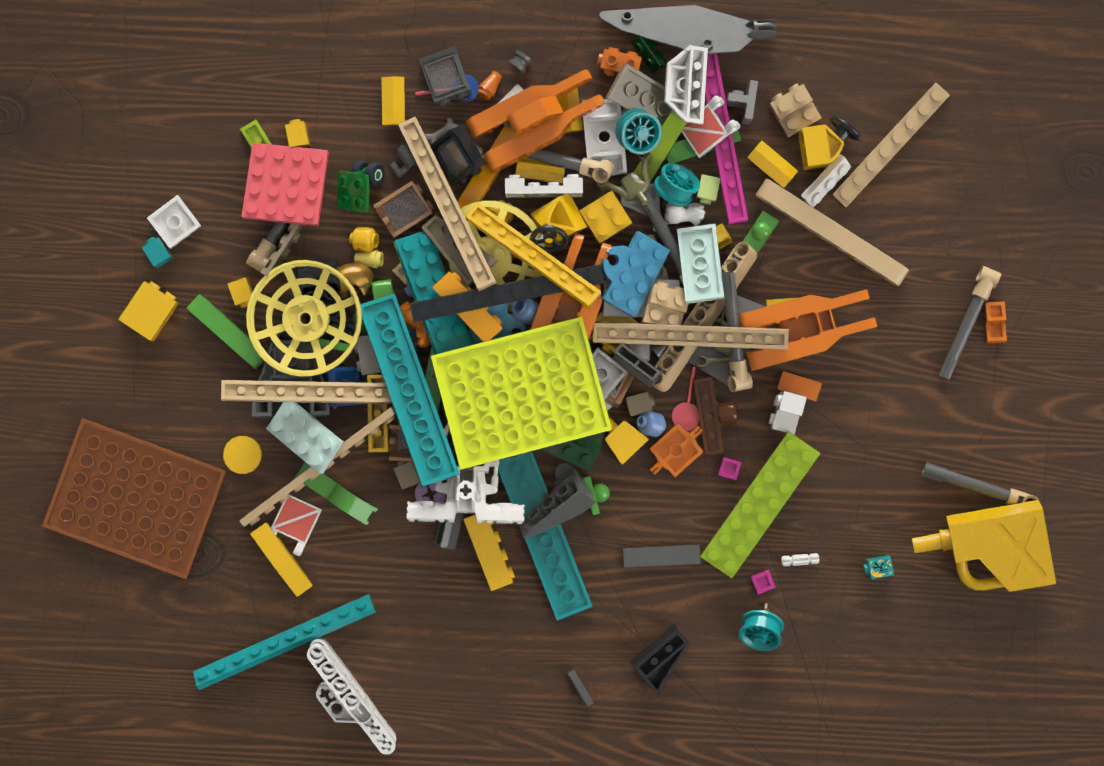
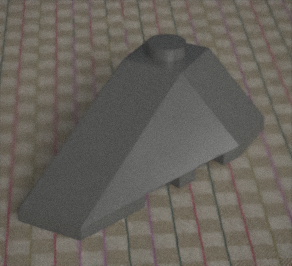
M571 467L554 482L556 486L549 494L546 492L543 496V502L538 507H534L524 518V522L519 524L523 538L527 539L572 519L596 503L591 489L574 467Z

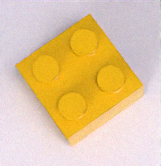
M613 191L608 192L579 211L599 245L632 225V221Z

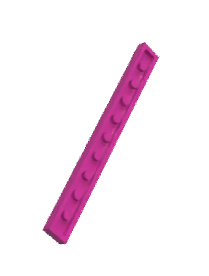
M707 54L705 102L707 105L714 96L722 97L724 104L715 109L714 112L725 127L730 120L717 54ZM731 133L714 147L728 224L748 221Z

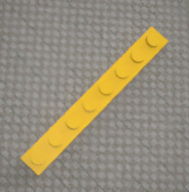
M478 202L465 216L468 222L587 308H590L600 296L601 291Z

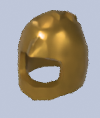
M350 263L337 268L347 278L356 293L361 292L364 296L367 294L374 278L368 266L363 263ZM339 280L341 299L349 297L351 295L349 290Z

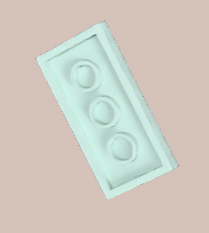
M709 224L677 229L686 304L725 299L716 225Z
M283 402L266 428L321 474L324 473L343 444L340 438L296 402Z

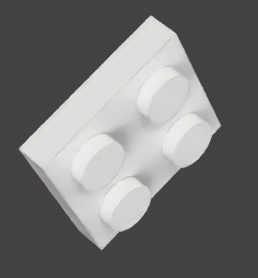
M178 195L147 217L170 249L201 227L200 223Z

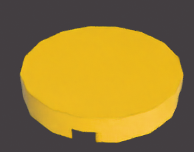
M248 436L232 438L226 444L223 453L226 466L238 474H247L254 471L259 466L262 457L260 445L255 439Z

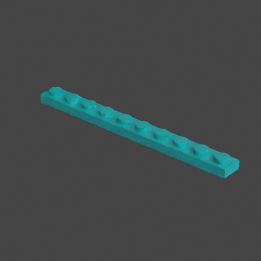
M367 594L193 671L197 688L199 690L204 689L376 613L370 595Z

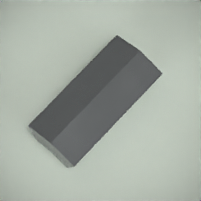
M621 343L614 352L613 360L651 388L657 382L660 371Z
M456 513L454 523L446 520L439 522L434 545L452 550L456 549L464 513Z

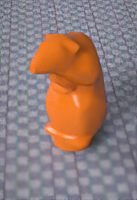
M409 301L405 302L400 306V310L407 328H416L419 347L426 348L430 346L431 342L423 321L413 322Z

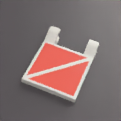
M714 96L704 107L702 125L687 122L682 130L685 138L699 158L740 128V124L735 120L729 121L724 127L714 112L715 109L724 104L722 97Z
M289 495L290 497L282 503L271 529L275 535L279 532L297 540L298 543L293 554L301 556L322 509Z

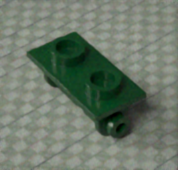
M639 34L631 42L635 51L640 54L646 67L652 73H655L659 68L667 64L665 62L666 58L659 49L654 52L651 50L656 46L653 40L643 38Z

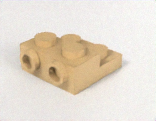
M797 83L788 88L789 92L787 94H777L771 98L773 102L769 104L787 138L821 119L819 112L812 102L813 99L804 84L799 86Z
M664 282L653 284L648 292L641 323L681 325L683 315L688 307L685 301L684 288L675 287V289H671Z

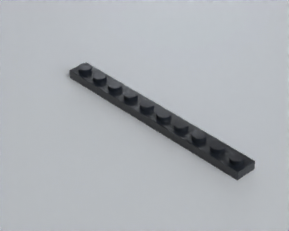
M601 264L572 270L592 285L604 283ZM540 276L487 287L481 291L476 289L409 304L413 322L564 292V290L546 277Z

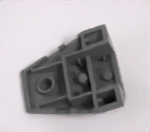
M280 340L288 348L292 340ZM271 341L267 354L276 362L281 363L285 353ZM300 341L296 352L313 353L311 341ZM292 357L288 368L302 371L319 369L316 358L300 359ZM266 361L258 381L325 382L322 374L315 376L289 375L273 368ZM252 401V417L272 420L283 402ZM296 402L315 419L330 415V403Z

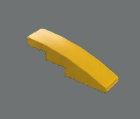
M264 523L250 533L297 597L313 586L295 558L288 552L268 523Z

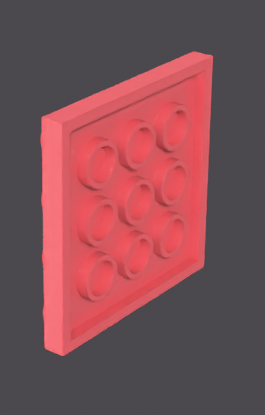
M252 143L241 217L251 220L319 226L329 151Z

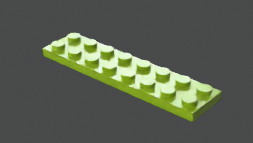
M788 431L700 557L730 578H733L821 453Z

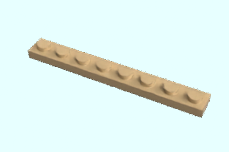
M935 83L838 187L832 196L846 208L950 95Z

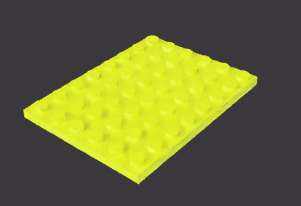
M582 317L431 356L460 470L612 430Z

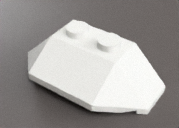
M690 45L667 63L664 102L684 122L701 125L704 120L708 48Z

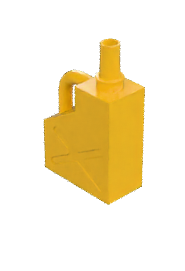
M1039 500L946 516L949 529H940V533L912 538L915 553L943 549V552L953 550L960 581L973 590L985 591L1005 587L1011 592L1056 584L1044 512ZM980 559L995 577L986 579L972 577L968 570L967 561Z

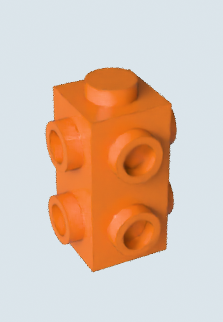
M609 47L608 50L604 49L603 54L599 53L597 65H601L600 71H603L604 75L614 76V74L618 75L624 63L639 71L642 57H639L638 53L627 51V54L619 52L620 50L617 48Z

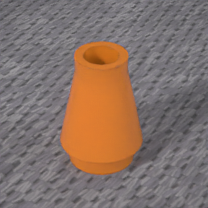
M493 71L478 86V95L488 101L494 98L502 76L498 72Z

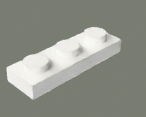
M839 154L804 191L801 197L805 203L814 208L833 189L835 184L847 174L851 166L844 156Z

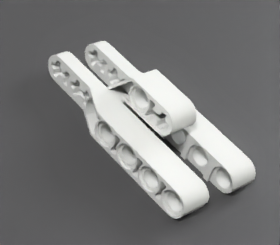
M324 637L312 640L307 652V658L325 681L318 686L316 691V697L335 722L358 723L382 754H391L396 746L395 732ZM322 689L329 690V697L327 696V694H321ZM338 703L342 706V710L336 712L332 709V705Z

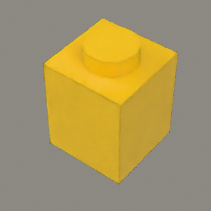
M300 119L289 121V124L285 125L289 147L303 148L310 146L306 123L304 121L301 122Z
M245 277L228 283L235 306H241V308L248 307L253 292L249 279Z

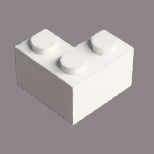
M785 391L780 392L778 395L776 394L773 404L776 406L775 413H771L768 424H771L770 429L785 433L790 431L795 435L799 416H802L807 397Z

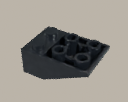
M337 259L317 261L329 265L336 270L338 268ZM302 266L297 269L299 278L317 280L320 279L323 269L310 266ZM330 273L326 284L331 286L340 296V281L335 275ZM300 284L302 295L313 296L316 285ZM324 289L320 300L326 307L335 304V299ZM340 312L331 313L329 316L340 319ZM305 313L306 322L308 324L311 320V316L308 313Z

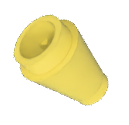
M378 250L355 253L354 262L363 263L368 267L377 269L383 266L384 255L383 252Z

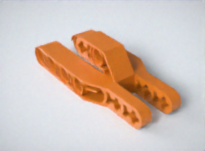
M588 69L580 71L555 85L531 86L466 121L474 139L488 132L492 133L493 129L505 123L510 124L515 135L520 134L483 155L491 173H495L498 167H500V171L560 140L573 122L600 109L606 104L602 95H596L563 112L557 98L590 82L592 76Z
M578 233L574 235L564 263L571 270L574 268L585 237ZM602 243L595 265L601 264V259L607 260L608 255L605 252L612 245ZM598 284V285H593L594 287H596L597 289H599V290L601 291V289H600V284ZM565 291L542 296L530 330L582 317L589 340L602 304L601 294L590 308H587Z
M868 290L833 299L807 295L739 314L740 327L765 328L777 325L778 329H789L788 350L757 349L746 352L751 371L826 351L842 336L877 327L874 317L836 328L831 309L870 299Z

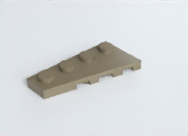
M435 215L422 226V229L464 282L471 286L474 280L445 221L438 215ZM479 247L489 268L493 267L498 260Z
M290 224L288 228L289 234H285L279 242V251L272 253L269 258V267H263L260 273L268 276L272 269L280 266L283 259L287 260L291 253V245L297 243L301 236L299 231L302 226L306 227L307 225Z

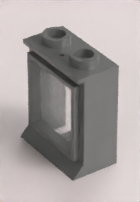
M455 46L419 59L435 106L444 107L449 105L450 101L456 99L464 100L472 94Z

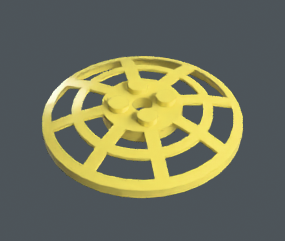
M485 200L478 202L483 207L499 208L498 217L505 221L507 212H511L522 219L532 232L538 228L526 213L515 206L500 201ZM477 202L461 208L464 217ZM467 221L478 246L498 260L490 268L497 285L505 284L503 277L509 271L519 274L516 281L524 280L525 276L533 278L543 276L536 270L528 268V264L522 261V266L512 264V254L510 251L489 236L480 237L477 228ZM531 233L526 235L525 237L529 239ZM541 233L538 234V235L536 236V238H540V237H541ZM545 243L539 244L540 246L546 247ZM449 263L451 273L456 272L453 266ZM463 281L460 282L465 288L467 287ZM514 302L509 303V312H512Z
M297 260L284 263L272 269L268 276L265 275L256 285L248 303L246 315L247 329L255 350L270 366L289 375L315 376L334 369L352 352L361 332L362 311L359 298L353 286L339 271L317 261ZM310 266L323 269L319 280L312 278L296 279L291 268ZM284 271L288 283L281 286L272 298L261 294L268 282ZM330 273L344 283L352 297L342 301L337 292L326 284ZM299 285H316L313 296L302 295ZM290 288L292 289L295 298L287 305L277 301L285 291ZM324 289L335 299V304L326 307L320 300ZM257 300L268 305L266 312L267 329L256 332L254 326ZM355 304L357 322L354 336H351L344 332L346 324L345 308ZM274 308L283 312V323L273 327L272 315ZM337 311L340 312L339 329L329 325V314ZM304 313H308L311 316L308 324H304L301 321ZM286 331L293 338L289 348L279 340L276 334ZM325 332L335 336L329 345L321 349L318 338ZM271 337L274 344L285 353L281 363L276 362L266 353L259 342L260 339ZM340 339L350 344L337 360L326 366L323 355L332 350ZM300 341H311L314 352L299 353L296 350ZM292 357L300 359L316 358L319 369L302 371L288 368Z

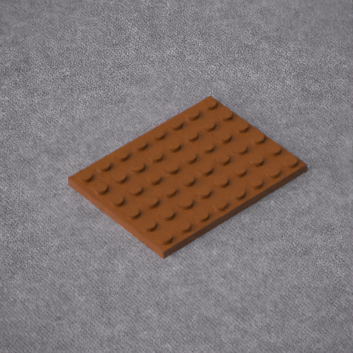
M82 418L42 527L187 579L227 471Z

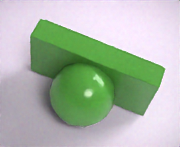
M762 211L743 242H747L758 253L779 220Z
M590 476L583 477L596 501L590 507L593 515L600 514L597 502H605L610 496V490L602 483L596 484L593 487Z

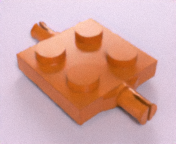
M679 423L670 429L650 448L658 461L650 468L651 471L656 469L653 474L656 475L663 467L669 470L674 477L680 474L704 452L695 439L703 430L697 426L689 433Z

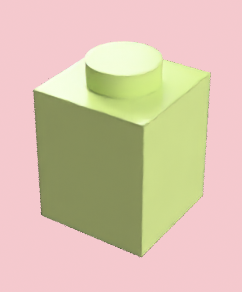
M702 174L696 199H700L702 204L711 205V202L715 203L720 178Z

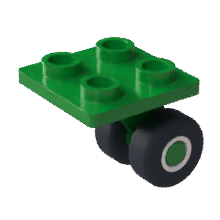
M357 161L353 165L351 172L337 171V208L368 213L369 185L379 186L382 184L385 177L383 166L378 163H370L368 165L365 161Z

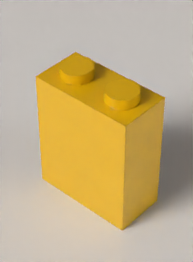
M144 281L118 320L148 340L155 341L179 303L175 301L177 297L168 291L164 294L159 290L160 286L153 281H150V283Z

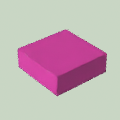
M723 457L718 475L737 480L742 462Z
M769 570L750 576L757 595L776 588Z

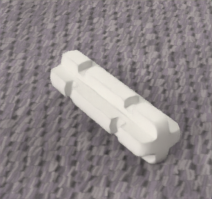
M814 553L810 555H792V557L789 555L782 556L781 563L784 567L791 564L793 566L809 565V563L818 564L819 555Z

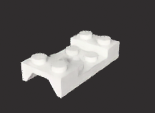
M604 99L606 104L603 107L583 117L587 158L596 161L609 160L614 165V171L611 176L627 174L625 148L619 144L615 134L616 124L622 116L621 106L609 99ZM601 132L609 133L610 139L607 142L600 141L599 134Z
M568 174L567 178H563L562 186H559V182H549L548 186H540L538 182L528 183V186H525V179L521 178V175H509V178H505L506 198L559 197L565 194H570L571 197H582L583 178H579L578 174Z

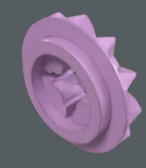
M420 483L415 490L416 501H432L430 497H423L428 492V487H421ZM434 483V484H431V485H428L429 488H431L432 491H436V490H435V487H436V484H435V483ZM437 492L433 495L434 502L443 503L446 494Z

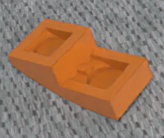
M985 302L986 343H1006L1005 302Z
M783 371L777 389L807 397L806 399L816 402L822 383Z

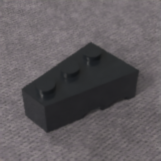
M673 624L630 662L659 695L662 686L670 677L671 671L678 664L690 643Z

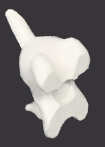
M668 203L666 204L664 221L667 225L689 221L694 227L698 226L702 219H704V205L691 203L687 206H677Z

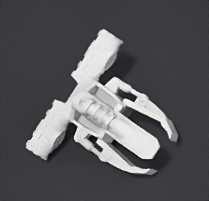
M449 424L444 428L446 438L450 433ZM499 460L485 463L484 466H473L461 470L458 462V476L449 478L447 483H442V481L435 483V490L447 495L446 502L408 501L407 519L410 522H414V520L419 522H435V520L444 522L446 520L454 523L456 513H476L477 523L487 521V523L496 522L497 524H513V522L522 524L524 522V504L486 503V496L495 494L498 491L497 474ZM489 467H494L491 485L486 484L485 473H489Z

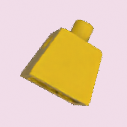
M610 417L612 430L608 431L610 434L604 439L619 462L623 464L649 439L626 421H622L617 425Z

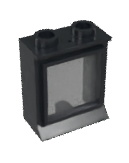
M464 125L450 129L430 145L451 180V186L466 184L470 181V176L474 177L481 173V168L487 164Z

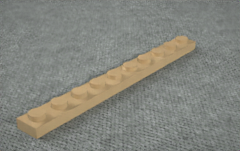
M416 116L398 124L478 291L496 284V280Z
M595 322L593 342L788 350L789 329Z
M221 380V401L392 404L385 383Z
M393 405L344 441L326 470L335 464L333 461L339 456L342 459L350 453L349 448L351 446L358 447L365 441L363 437L367 434L372 436L380 430L379 425L384 422L387 425L394 420L395 411ZM312 467L308 468L240 520L241 524L244 527L247 524L252 526L260 520L259 515L263 512L266 515L275 509V503L278 501L283 503L290 497L289 493L291 491L298 492L305 486L303 482L307 479L310 481L314 480L320 473Z

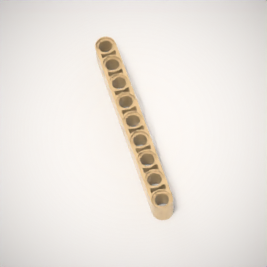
M765 179L755 194L771 207L891 284L899 287L909 272L905 266L771 180Z
M739 242L722 265V273H735L736 289L755 262L757 252L747 242ZM718 299L713 303V300L698 302L683 325L712 326L725 307V299ZM669 345L655 366L660 371V376L653 387L661 392L668 391L698 346Z

